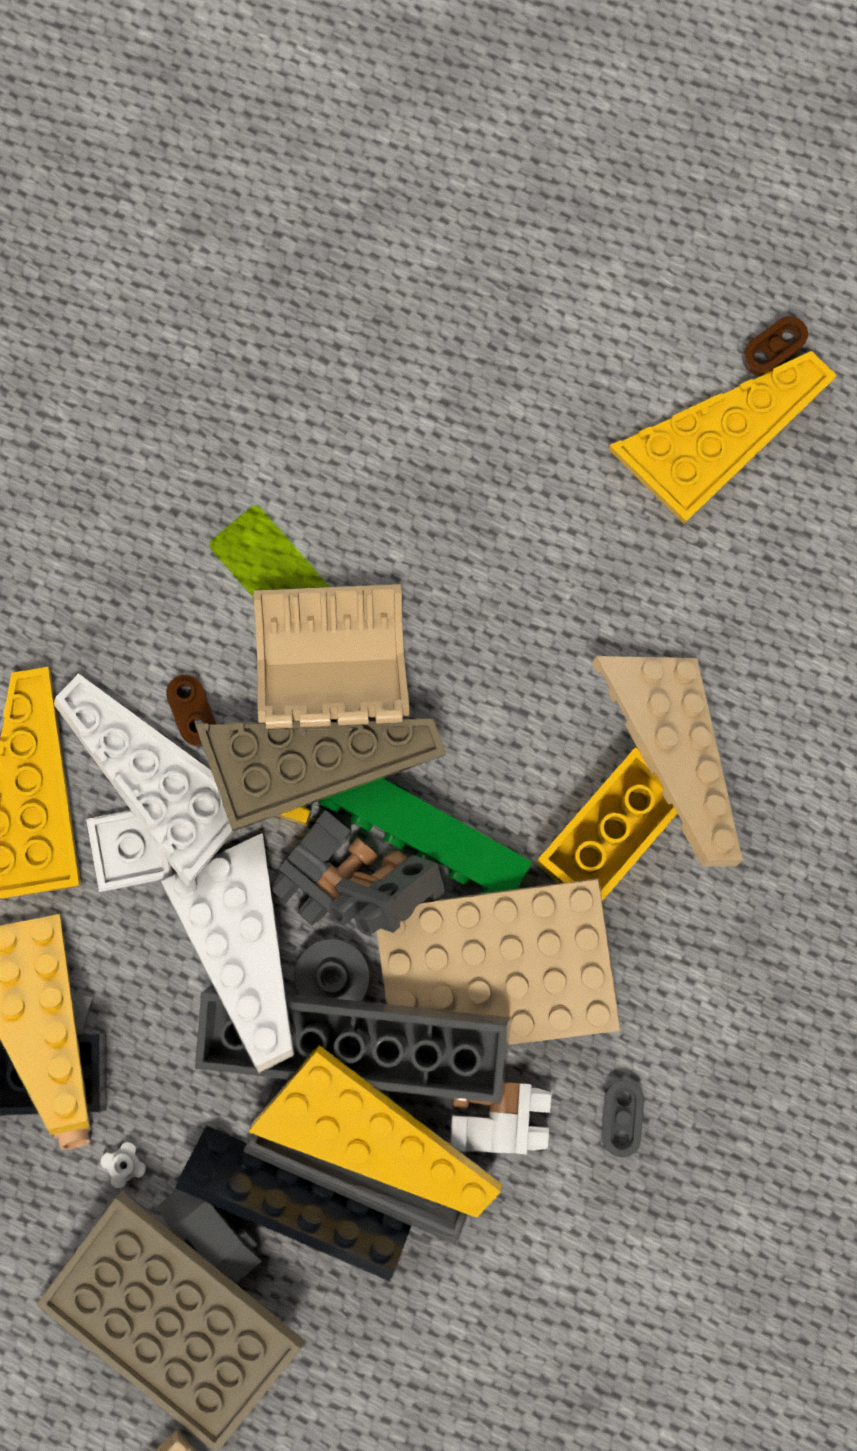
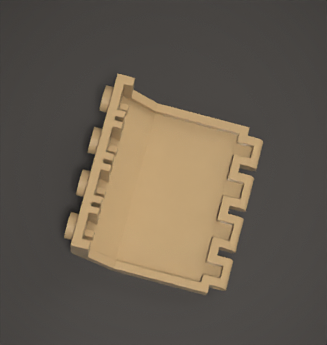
M401 584L254 591L258 722H266V729L293 728V721H300V727L331 726L330 719H338V726L369 724V717H375L376 724L403 722L402 716H409V698L403 647Z

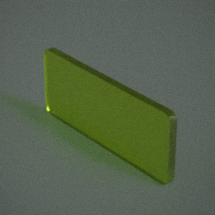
M259 506L250 507L209 543L211 551L253 599L254 591L330 587Z

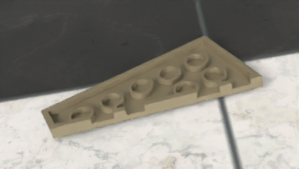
M434 718L403 719L401 723L376 724V721H369V724L339 726L338 722H331V726L300 727V721L293 722V728L266 729V723L195 724L232 831L446 756V751Z

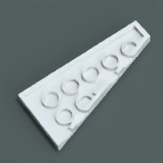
M261 833L213 856L188 887L178 874L161 881L258 1073L294 1055L264 836Z

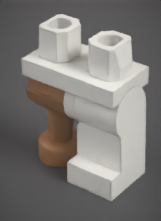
M505 1082V1092L501 1103L454 1098L453 1109H467L469 1102L490 1106L489 1117L452 1115L450 1145L458 1151L527 1154V1150L548 1149L549 1128L529 1126L530 1111L550 1113L551 1092L539 1088H531L530 1083Z

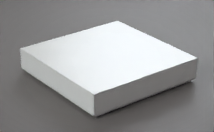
M131 810L86 819L99 892L165 880L173 876L171 864Z

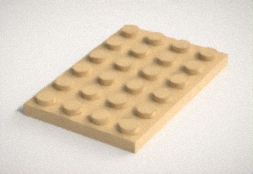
M599 878L446 898L437 901H424L415 908L413 914L407 920L399 921L401 927L394 933L384 929H379L376 932L386 1001L389 1005L511 1018L509 1045L616 1032L621 1029Z

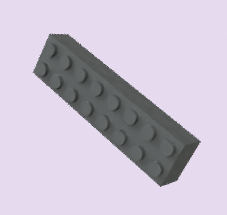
M211 985L201 992L195 1069L290 1079L314 1050L321 1046L378 1090L501 1103L504 1096L511 1018L285 993L294 1055L258 1073L214 986Z

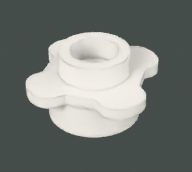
M130 1142L123 1143L118 1151L105 1153L101 1158V1165L109 1171L112 1177L111 1184L115 1188L124 1187L128 1180L133 1177L140 1178L146 1171L145 1164L139 1161L135 1153V1145ZM123 1161L127 1163L125 1169L120 1167V1163Z

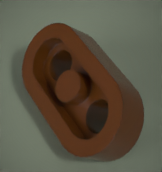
M787 316L771 325L747 344L742 356L744 367L750 373L762 376L789 360L801 351L808 339V329L805 323L799 318ZM782 334H792L794 341L791 343L785 342ZM756 353L764 354L766 362L758 363L754 355Z
M179 675L168 684L166 690L167 700L182 738L192 746H203L199 734L191 731L192 723L202 721L204 724L214 725L216 721L201 683L191 675ZM182 687H189L191 689V695L186 699L178 696V692Z

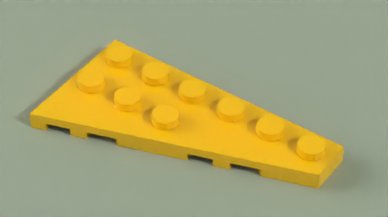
M810 351L774 368L765 375L740 384L735 389L724 394L722 392L679 412L660 424L647 427L630 438L617 441L609 445L608 450L683 524H686L835 380L837 375L816 354Z
M49 667L12 672L10 677L0 738V900L81 886L57 711L54 706L55 697L51 669Z
M60 914L0 925V1040L50 1135L90 1127Z
M321 1046L314 1050L254 1120L248 1132L476 1218L501 1193L502 1184Z

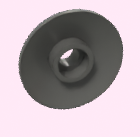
M326 939L314 943L302 953L295 967L294 981L299 995L361 1001L369 986L370 973L365 957L355 946L343 940ZM330 969H336L340 973V980L337 983H330L327 980L326 974Z

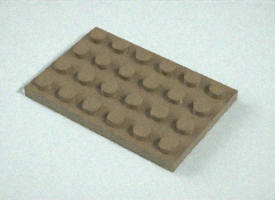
M123 1192L114 1199L37 1303L38 1307L213 1451L220 1450L306 1342V1340Z

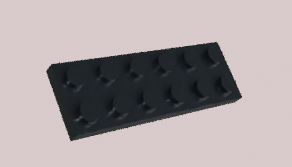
M207 1125L205 1126L178 1179L176 1189L384 1280L391 1281L411 1225L244 1152L246 1142Z

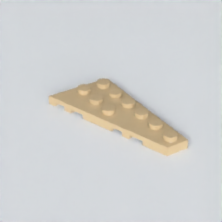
M596 656L591 664L597 674L602 673L609 686L607 690L609 697L613 703H618L627 719L625 726L651 774L656 773L664 787L662 794L668 805L673 804L681 818L682 824L680 827L701 866H737L743 859L698 659Z

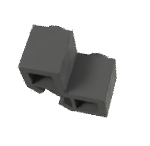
M178 1189L157 1206L171 1232L235 1284L261 1262L253 1249L258 1244L255 1238L244 1226L238 1230L226 1218L221 1208Z

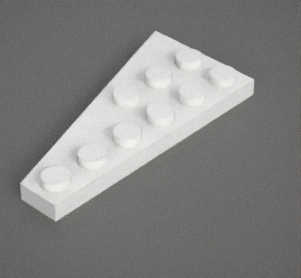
M78 673L55 697L54 706L188 887L234 832L231 829L212 771Z

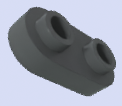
M618 1080L613 1082L607 1088L604 1097L602 1143L609 1153L617 1157L631 1156L638 1150L641 1143L644 1096L640 1087L632 1081ZM623 1091L630 1095V1102L626 1106H620L617 1103V1095ZM618 1130H624L628 1136L627 1141L621 1145L614 1141V1134Z

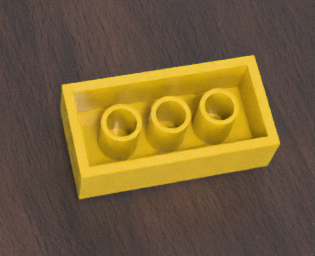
M636 747L535 862L538 867L557 883L599 878L602 901L678 814L673 804L668 805L662 794L664 787L657 774H651Z

